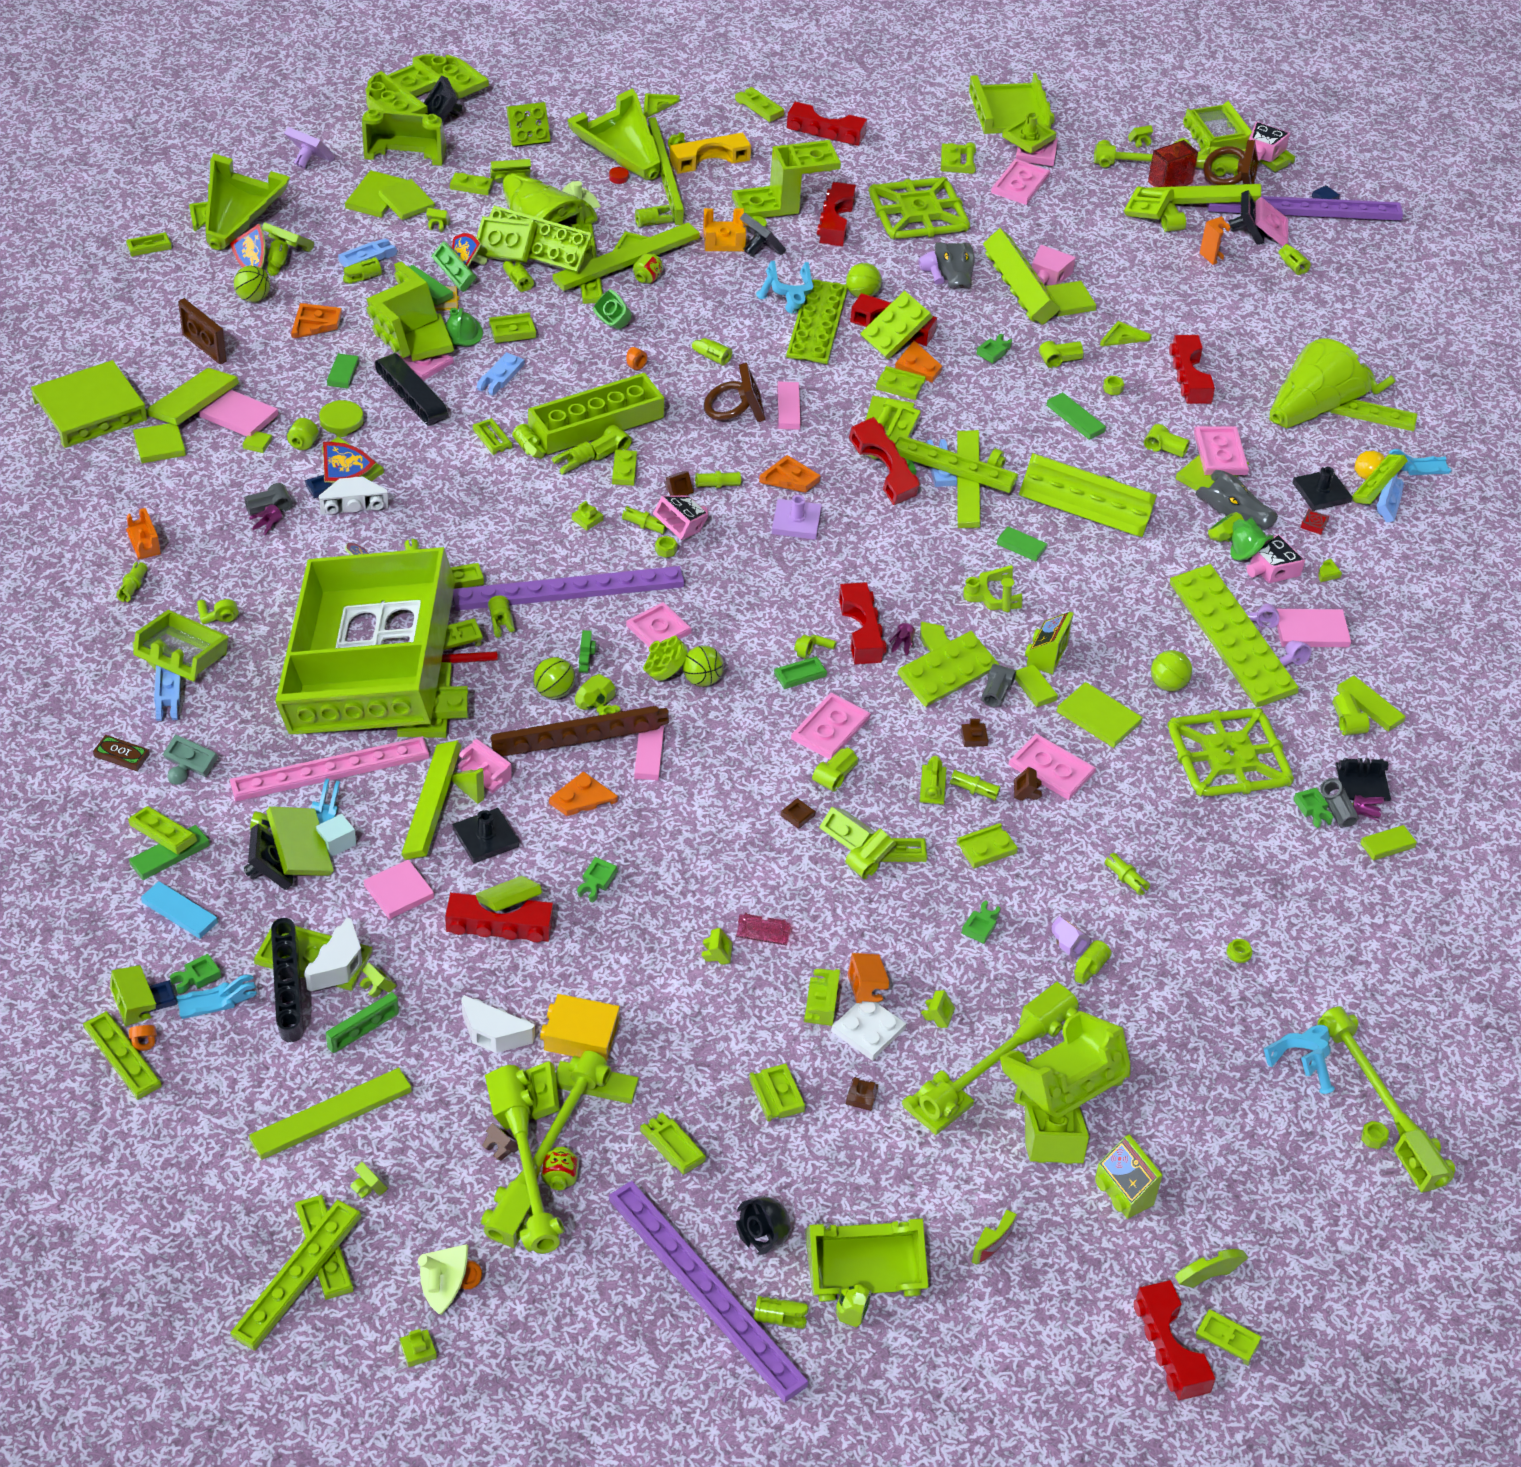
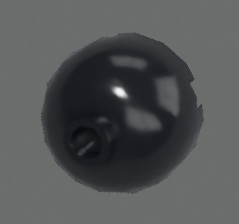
M757 1196L743 1201L737 1208V1212L741 1211L740 1220L736 1221L739 1237L748 1248L752 1243L759 1251L756 1254L762 1255L778 1249L789 1237L791 1229L790 1217L783 1204L777 1199L768 1196ZM765 1235H767L769 1239L767 1242L755 1240V1238H760Z

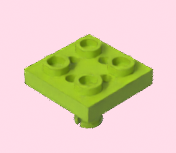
M545 102L506 106L512 146L551 141Z
M1027 112L1025 118L1004 129L1002 137L1032 154L1055 140L1057 132L1037 121V113Z

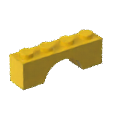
M743 132L670 145V162L677 174L696 171L697 164L708 158H720L734 164L750 161L751 144Z

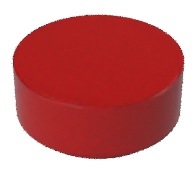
M614 167L609 171V180L612 183L623 184L629 179V172L623 167Z

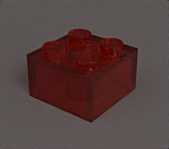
M1185 140L1153 150L1148 183L1153 187L1188 186L1193 181L1198 151Z

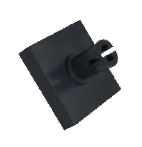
M441 75L424 101V104L427 106V113L425 114L437 115L442 119V123L449 113L459 116L458 112L461 113L462 105L456 103L458 98L447 77Z
M1249 190L1241 193V216L1228 220L1232 232L1247 226L1255 243L1260 245L1264 243V231L1255 224L1256 203Z
M745 212L739 219L754 235L743 250L753 257L764 243L778 254L783 255L786 248L773 233Z
M1322 467L1320 472L1293 478V485L1312 511L1347 504L1352 501V495L1331 467Z
M499 808L489 811L482 810L473 817L452 824L454 833L473 864L519 847V840Z
M259 823L251 828L249 864L244 866V872L253 880L263 873L281 888L287 890L293 885V875H284L273 834Z

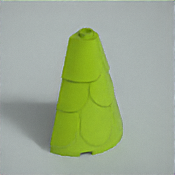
M633 88L616 96L615 110L588 122V116L585 112L567 119L568 126L574 134L597 148L604 155L617 161V164L645 180H652L658 176L660 171L659 155L654 138L650 134L638 95Z
M213 153L210 159L208 204L206 205V241L209 246L215 250H222L244 233L250 224L284 193L289 184L290 177L270 171L267 183L234 173L233 159Z
M517 173L508 174L503 180V193L509 210L555 223L576 214V222L580 225V228H583V225L598 221L595 210L586 201L544 184L540 180Z
M1321 338L1308 343L1297 356L1284 384L1280 386L1270 410L1269 420L1282 427L1290 428L1315 418L1318 414L1365 395L1371 390V380L1366 366L1362 367L1357 360L1359 356L1351 348L1339 341Z

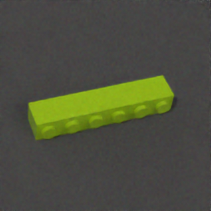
M999 228L983 243L987 250L985 252L986 256L995 262L993 266L999 273L1003 274L1001 278L1007 285H1011L1009 290L1015 297H1019L1018 303L1021 307L1028 310L1026 315L1031 321H1038L1041 325H1044L1061 308L1015 241L1002 228Z

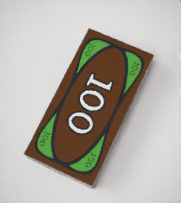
M105 735L93 750V755L96 758L138 771L149 757L150 752L147 748Z

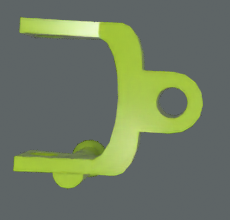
M1012 565L982 572L979 575V579L977 577H969L965 581L966 586L963 589V597L969 602H984L988 609H1002L1004 612L1022 608V593L1012 596V586L1015 583L1012 579ZM989 581H1001L1003 585L1002 599H995L991 595L987 585Z

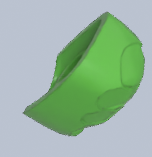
M611 289L604 293L592 308L597 317L615 329L624 328L632 317L627 304Z

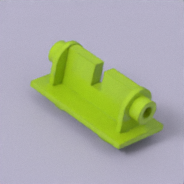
M932 756L928 761V765L922 764L919 802L944 805L947 767H942V761L938 756Z

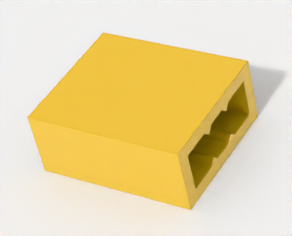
M557 994L555 1003H550L548 1008V1024H543L540 1033V1040H544V1051L580 1058L584 1051H593L600 1054L607 1061L619 1024L620 1006Z

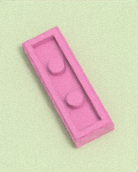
M778 381V429L800 430L799 382Z
M661 725L657 730L639 733L634 779L659 781L664 725Z

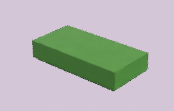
M338 353L328 376L327 386L348 389L358 366L359 356Z
M1009 526L997 539V545L1035 562L1047 548V543Z
M815 656L774 669V675L783 689L827 677V671L818 657Z

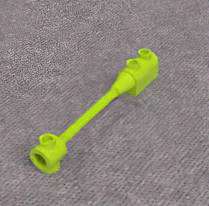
M1101 140L1095 145L1094 164H1100L1101 167L1105 168L1114 165L1115 159L1186 164L1203 169L1204 162L1209 154L1184 157L1116 151V146L1112 145L1110 141ZM1211 146L1209 154L1221 147ZM1233 154L1221 155L1213 161L1211 170L1217 176H1223L1225 173L1236 176L1238 174L1240 158Z
M1057 981L1023 1007L1019 1021L1021 1026L1013 1034L1012 1038L952 1084L940 1082L936 1085L932 1080H929L920 1088L917 1097L920 1099L919 1102L923 1112L932 1119H938L942 1115L948 1119L951 1118L958 1110L957 1093L996 1064L1002 1055L1014 1050L1019 1045H1023L1036 1038H1042L1046 1034L1055 1037L1063 1027L1061 1023L1079 1012V1003L1075 995Z
M1336 1006L1326 1011L1318 1019L1317 1025L1327 1026L1329 1035L1335 1043H1345L1393 1116L1400 1135V1139L1393 1150L1420 1192H1428L1449 1184L1454 1178L1455 1173L1453 1161L1450 1159L1444 1160L1440 1154L1441 1144L1437 1138H1429L1425 1130H1422L1410 1117L1402 1112L1353 1038L1358 1028L1357 1017L1354 1014L1348 1015L1341 1006Z
M584 1051L581 1058L573 1056L570 1061L568 1070L572 1072L571 1078L575 1085L532 1159L537 1179L547 1152L554 1145L584 1089H594L596 1085L604 1087L608 1081L611 1067L596 1052ZM523 1170L508 1184L507 1188L499 1186L494 1196V1202L498 1203L494 1211L486 1209L481 1219V1225L485 1226L483 1231L487 1237L514 1249L521 1238L520 1231L527 1228V1220L533 1216Z
M505 1065L485 1074L493 1116L505 1130L511 1129L518 1144L533 1216L527 1220V1228L520 1231L522 1243L528 1252L534 1251L539 1254H545L554 1251L559 1246L560 1240L558 1235L565 1233V1228L559 1217L554 1218L552 1214L545 1213L527 1138L530 1116L529 1106L535 1104L532 1092L529 1089L525 1090L524 1087L531 1083L529 1075L525 1069L520 1070L515 1065Z

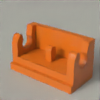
M1222 216L1206 221L1199 253L1212 265L1217 264V256L1222 260L1224 259L1223 253L1219 251L1221 237L1224 234L1223 228L1228 232L1230 231V225Z
M146 508L139 509L140 518L135 521L132 520L133 518L129 513L126 517L128 526L126 532L138 560L160 555L158 535Z
M852 953L847 974L856 1003H862V1001H882V995L872 994L874 989L884 990L889 987V980L880 954Z

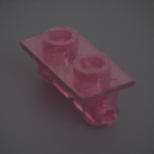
M745 912V915H739L736 937L787 946L791 923L786 922V919L767 918V920H763L762 916L751 915Z

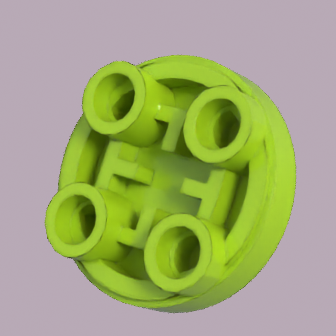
M347 400L330 402L323 406L319 412L320 426L326 431L336 434L338 437H346L348 433L357 430L364 423L361 407Z
M672 636L661 642L654 641L649 647L650 654L643 666V670L657 681L669 678L684 663L687 656V646L677 636Z

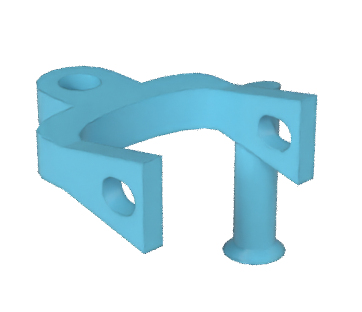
M771 261L766 269L768 276L761 289L756 292V295L759 299H765L772 286L775 293L786 295L788 303L785 309L787 312L795 314L804 304L805 295L810 294L813 289L809 262H805L800 270L804 285L794 286L778 281L775 261Z
M1316 1025L1309 1028L1303 1034H1287L1280 1040L1263 1048L1267 1064L1270 1067L1274 1066L1288 1048L1297 1047L1313 1050L1311 1053L1301 1057L1305 1075L1310 1077L1317 1070L1321 1086L1319 1092L1328 1094L1335 1090V1087L1331 1085L1325 1058L1331 1053V1047L1328 1042L1330 1035L1327 1026Z

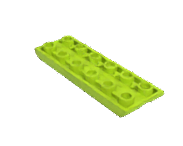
M495 205L489 216L535 222L537 227L528 259L578 273L585 252L593 237V234L590 232Z
M812 279L813 289L810 294L805 295V302L799 308L786 358L806 359L828 364L847 294V286L837 282L832 283Z
M1036 453L1031 455L1019 492L1020 496L1140 537H1143L1157 497V494Z

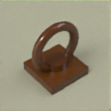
M1247 140L1245 152L1233 146H1225L1214 150L1204 162L1203 169L1206 178L1214 185H1235L1241 181L1243 184H1255L1259 165L1256 141ZM1233 154L1240 158L1238 174L1228 179L1216 177L1211 170L1213 161L1221 155Z
M747 362L739 364L742 382L729 381L713 388L704 400V411L707 416L714 420L724 421L733 419L746 411L749 406L757 422L766 420L761 394ZM728 390H738L742 402L736 408L726 412H717L712 408V403L718 395Z

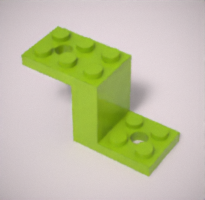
M830 140L773 146L770 186L732 190V199L736 208H744V212L750 217L760 216L766 218L798 214L802 174L839 170L841 162Z
M400 261L394 264L396 270L394 276L398 285L366 298L368 303L366 310L369 317L373 319L374 325L372 329L376 337H380L385 345L388 344L394 353L397 352L401 357L405 358L411 355L405 334L437 320L438 317L428 283Z

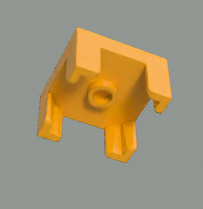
M704 208L703 236L705 251H744L746 227H743L744 223L739 219L744 213V208H735L733 210V221H713V208Z

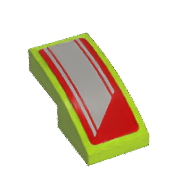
M1006 1210L996 1231L988 1227L984 1228L974 1248L972 1263L977 1265L983 1262L1005 1243L1014 1229L1017 1214Z

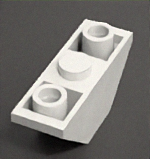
M364 477L341 478L319 495L320 514L387 509V489Z
M346 918L341 926L335 928L330 941L321 947L318 957L306 967L304 976L306 977L307 990L315 991L348 983L361 966V947L351 919Z
M465 995L462 997V1015L473 1044L498 1053L533 1044L535 1041V1024H532L527 1019L518 1018L508 1014L503 1009L491 1007L479 999H472Z

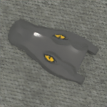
M936 242L935 255L938 268L944 279L948 280V287L954 288L958 285H964L966 288H971V275L974 267V252L971 244L968 242Z
M1215 470L1211 474V478L1215 482L1209 488L1200 487L1196 491L1198 498L1209 502L1219 513H1224L1227 516L1237 512L1242 515L1245 521L1252 517L1256 524L1260 525L1264 531L1272 527L1277 521L1278 515L1276 511L1261 503L1238 478L1227 472Z

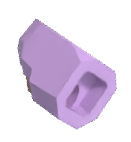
M1058 916L1051 926L1052 933L1056 938V944H1058L1059 948L1075 959L1081 956L1090 944V937L1061 916Z

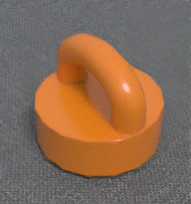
M631 347L626 355L628 366L634 370L642 369L647 362V353L639 348Z
M140 1025L129 1029V1039L132 1040V1045L137 1050L147 1051L155 1045V1037L157 1036L156 1026ZM148 1038L147 1044H140L138 1039Z
M467 1259L466 1271L460 1287L465 1290L476 1287L482 1278L481 1267L470 1259Z

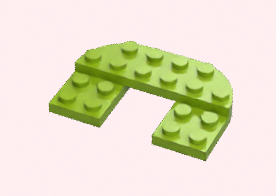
M424 54L413 57L412 65L386 75L380 71L374 74L368 80L367 88H365L366 104L368 109L425 114L427 113V106L417 99L416 96L432 90L441 75L449 79L458 99L488 87L489 79L457 57Z

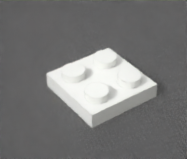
M862 1001V1003H856L832 1026L831 1031L873 1061L906 1029V1023L878 1003Z

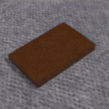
M185 298L179 300L178 306L182 335L218 364L227 362L223 328Z

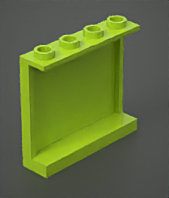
M1033 73L1032 83L981 85L978 75L970 76L968 91L984 134L1003 133L1004 129L1025 118L1027 112L1037 113V121L1051 129V124H1054L1055 120L1054 113L1050 110V102L1046 100V92L1042 90V82L1038 79L1036 73Z
M113 360L31 387L34 404L39 403L60 434L61 444L64 448L147 420L144 402Z

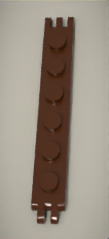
M650 706L495 733L490 736L493 751L502 757L657 730L661 725L669 723V710L667 708Z

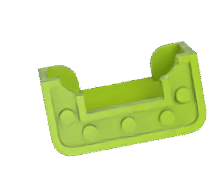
M369 109L363 114L364 159L374 160V156L379 153L385 155L387 149L422 152L424 153V159L430 158L432 160V165L442 166L446 153V138L442 119L437 115Z
M1079 1011L1065 1021L1063 1025V1042L1028 1062L1022 1052L1018 1050L1009 1051L1000 1057L1002 1070L1047 1115L1054 1118L1062 1117L1127 1077L1130 1070V1060L1123 1027Z
M923 1218L908 1219V1222H899V1225L898 1221L884 1224L830 1225L826 1229L824 1224L809 1225L805 1229L813 1297H818L819 1302L836 1301V1296L841 1294V1290L852 1288L855 1284L866 1286L871 1290V1294L904 1292V1297L921 1296V1290L928 1289Z

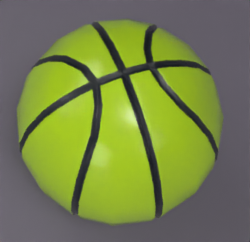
M245 266L234 277V290L242 300L247 302L261 301L270 291L269 275L258 266Z
M701 645L688 651L682 669L686 679L691 684L707 687L720 679L724 669V662L720 653L715 648Z
M547 658L540 662L534 671V686L546 698L558 699L569 694L574 686V669L568 661L562 658Z

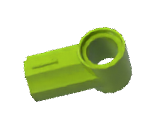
M1169 201L1161 216V225L1165 229L1164 232L1184 230L1186 228V216L1183 212H1178L1173 201Z
M1046 341L1039 347V353L1048 368H1053L1052 366L1058 367L1063 361L1083 359V345L1080 341L1057 345L1053 341Z
M1162 424L1152 426L1144 439V446L1147 449H1153L1152 451L1158 452L1161 449L1180 457L1185 456L1190 445L1188 439L1169 433V430Z
M617 425L609 426L602 437L589 443L595 453L593 460H600L615 450L628 449L632 443V437Z
M1349 691L1340 692L1339 695L1333 698L1332 703L1339 716V728L1341 731L1343 730L1341 732L1342 735L1368 733L1370 727L1368 715L1365 712L1361 713L1354 696Z
M848 747L845 749L841 748L827 763L824 761L819 763L814 770L812 780L835 792L837 790L835 788H839L842 785L844 777L858 764V757L852 749Z
M879 828L862 847L859 846L850 851L845 862L865 880L868 878V875L872 876L877 871L878 862L896 843L887 833Z

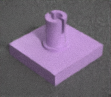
M287 127L284 134L301 149L294 161L295 165L302 166L305 169L312 154L330 162L334 160L335 155L321 140Z
M794 495L792 500L777 499L772 534L816 540L822 504L805 502V498L802 495Z

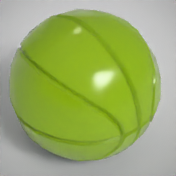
M858 263L851 267L847 273V289L857 298L861 293L874 296L881 288V273L870 263Z
M1167 650L1160 653L1151 665V677L1154 683L1162 690L1178 691L1189 683L1192 676L1190 660L1185 654L1176 650Z

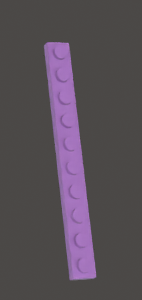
M1261 196V198L1265 199L1283 215L1402 220L1403 217L1400 202ZM1241 202L1207 203L1208 212L1241 213Z
M680 566L458 588L453 591L455 611L488 608V601L498 595L507 597L509 605L682 588L684 587V579Z
M632 1180L609 1194L610 1203L784 1403L808 1387V1380Z

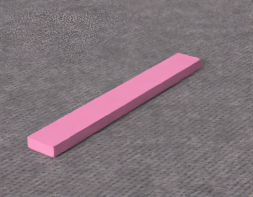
M422 736L229 780L236 802L325 782L326 778L331 781L429 759V752Z

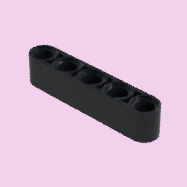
M393 353L375 360L377 373L382 375L381 378L392 387L398 396L427 426L448 417V411L443 401L398 354Z
M279 918L271 926L276 1023L282 1040L296 1042L302 1038L304 1033L298 937L294 922L289 918ZM287 978H292V979L289 980V981H283V980H285V979H287ZM294 1024V1026L286 1028L287 1025Z

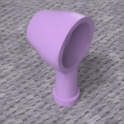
M930 251L918 258L921 271L932 272L935 284H943L945 280L938 268L935 252Z
M1272 604L1262 605L1258 612H1245L1252 622H1257L1262 627H1266L1262 621L1271 622L1267 626L1269 628H1274L1279 623V613Z
M1292 640L1285 647L1287 655L1279 658L1283 666L1291 662L1295 665L1306 663L1312 653L1311 647L1304 642Z

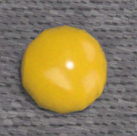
M1365 451L1357 457L1354 470L1359 477L1366 480L1385 457L1377 451Z

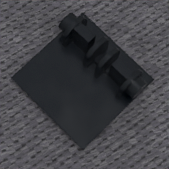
M1344 758L1335 763L1338 779L1345 788L1350 800H1354L1355 795H1361L1364 798L1384 797V801H1391L1385 771H1388L1389 768L1388 761L1372 759L1370 763L1369 758H1365L1363 763L1362 758H1358V760Z

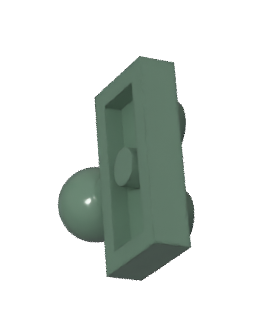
M176 734L162 754L165 759L178 764V766L171 768L167 774L168 781L174 785L182 784L187 780L186 771L188 769L206 777L219 758L215 752Z

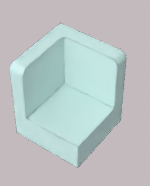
M343 814L316 826L317 832L326 842L330 858L356 845L355 829Z

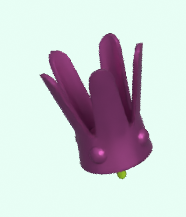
M270 504L268 507H265L264 511L250 516V520L257 517L261 518L252 527V530L259 529L266 524L265 536L272 525L282 518L280 509Z
M901 623L898 625L897 633L889 641L891 643L896 637L891 649L892 653L899 648L902 642H904L906 656L909 654L910 644L911 648H913L912 637L915 634V629L911 624Z
M1355 795L1352 804L1357 814H1362L1380 822L1373 816L1381 817L1379 812L1381 809L1369 804H1381L1384 802V797L1364 798L1361 795Z

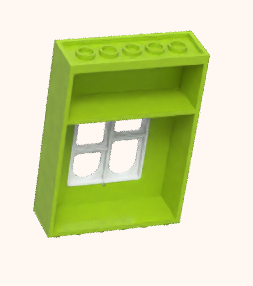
M444 547L307 560L275 700L288 734L431 724L455 586V578ZM399 610H409L414 614L411 628L385 630L387 618L392 613ZM362 613H371L376 616L377 621L372 639L345 641L349 623L355 616ZM389 638H410V642L382 644L383 640Z

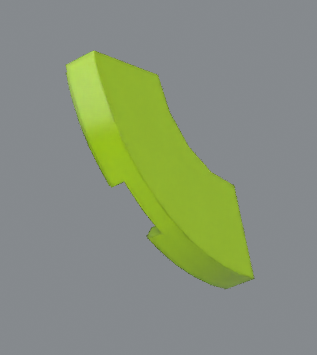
M921 621L920 638L924 647H927L930 652L951 641L944 633V626Z
M1240 1249L1218 1251L1219 1256L1207 1261L1205 1258H1200L1175 1274V1278L1180 1285L1194 1288L1212 1277L1230 1274L1246 1261L1248 1256L1244 1250Z

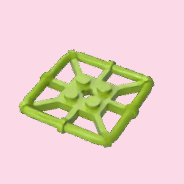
M946 177L919 180L905 179L900 182L872 184L868 189L869 196L875 207V214L880 218L885 231L893 240L896 238L903 239L928 236L930 238L938 234L966 232L970 228L969 219L962 207L963 202L957 197ZM932 186L930 190L916 191L915 189L918 187ZM945 188L949 198L937 199L936 194ZM906 189L908 192L897 193L892 190ZM878 195L892 200L896 204L882 205ZM952 207L958 216L943 211L942 208ZM901 213L903 218L892 227L887 214ZM940 219L953 225L933 227L930 220ZM922 221L925 227L903 230L908 223Z
M1248 708L1222 712L1211 710L1210 713L1173 717L1169 720L1167 726L1178 753L1177 759L1183 765L1189 782L1196 791V795L1202 797L1203 795L1217 796L1241 792L1245 795L1250 794L1251 791L1290 786L1293 783L1294 777L1282 750L1283 744L1281 740L1277 739L1268 717L1263 713V709ZM1251 718L1241 731L1226 732L1221 722ZM1259 721L1269 743L1252 745L1248 735ZM1212 722L1216 734L1204 735L1185 725ZM1181 735L1201 744L1203 751L1192 753L1188 751ZM1226 750L1233 751L1234 755H1230ZM1273 753L1282 772L1261 763L1257 754ZM1208 761L1212 771L1203 782H1200L1192 762ZM1257 771L1271 779L1250 782L1246 780L1243 772ZM1234 774L1238 782L1235 784L1211 786L1218 775Z

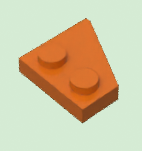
M300 303L291 331L292 338L311 336L338 329L342 309Z
M915 341L911 343L895 363L896 369L925 376V380L932 383L942 372V365Z
M786 455L760 474L759 482L806 493L820 482V475Z
M584 771L549 797V804L566 816L574 815L584 810L596 809L599 804L607 802L615 804L618 802V796Z

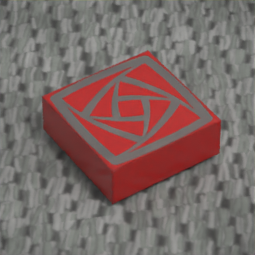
M1308 509L1300 528L1321 535L1328 523L1329 516Z

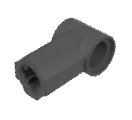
M275 483L267 491L244 497L249 515L264 511L265 507H268L270 504L278 507L281 512H283L282 510H290L293 505L289 492L282 483Z
M994 663L990 669L981 701L993 708L1001 706L1007 690L1012 688L1010 685L1012 686L1014 683L1016 670Z
M1328 778L1323 781L1320 787L1321 793L1340 828L1356 824L1360 818L1342 783L1336 778ZM1339 789L1335 795H1329L1332 790Z

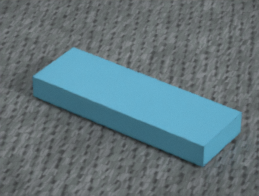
M160 881L141 896L143 904L199 939L218 923L216 916Z

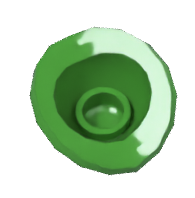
M456 308L450 309V317L445 326L452 345L467 347L478 343L483 336L482 327L472 315L466 313L464 308H460L459 312Z
M1252 517L1246 521L1238 519L1233 523L1232 527L1233 543L1230 555L1234 560L1243 561L1249 559L1263 547L1267 540L1273 539L1274 536L1266 535Z

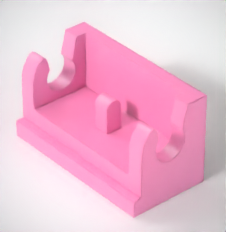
M477 738L459 754L461 758L465 759L457 765L458 769L463 772L483 768L484 788L492 794L512 779L511 763Z

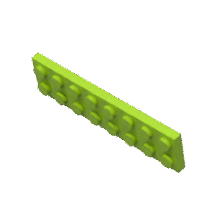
M1211 564L1170 578V585L1256 708L1298 693V685Z

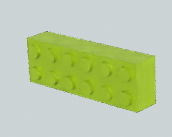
M644 372L528 408V425L540 439V444L548 455L579 445L585 441L589 442L603 436L605 430L611 425H617L620 429L626 430L664 418V396Z

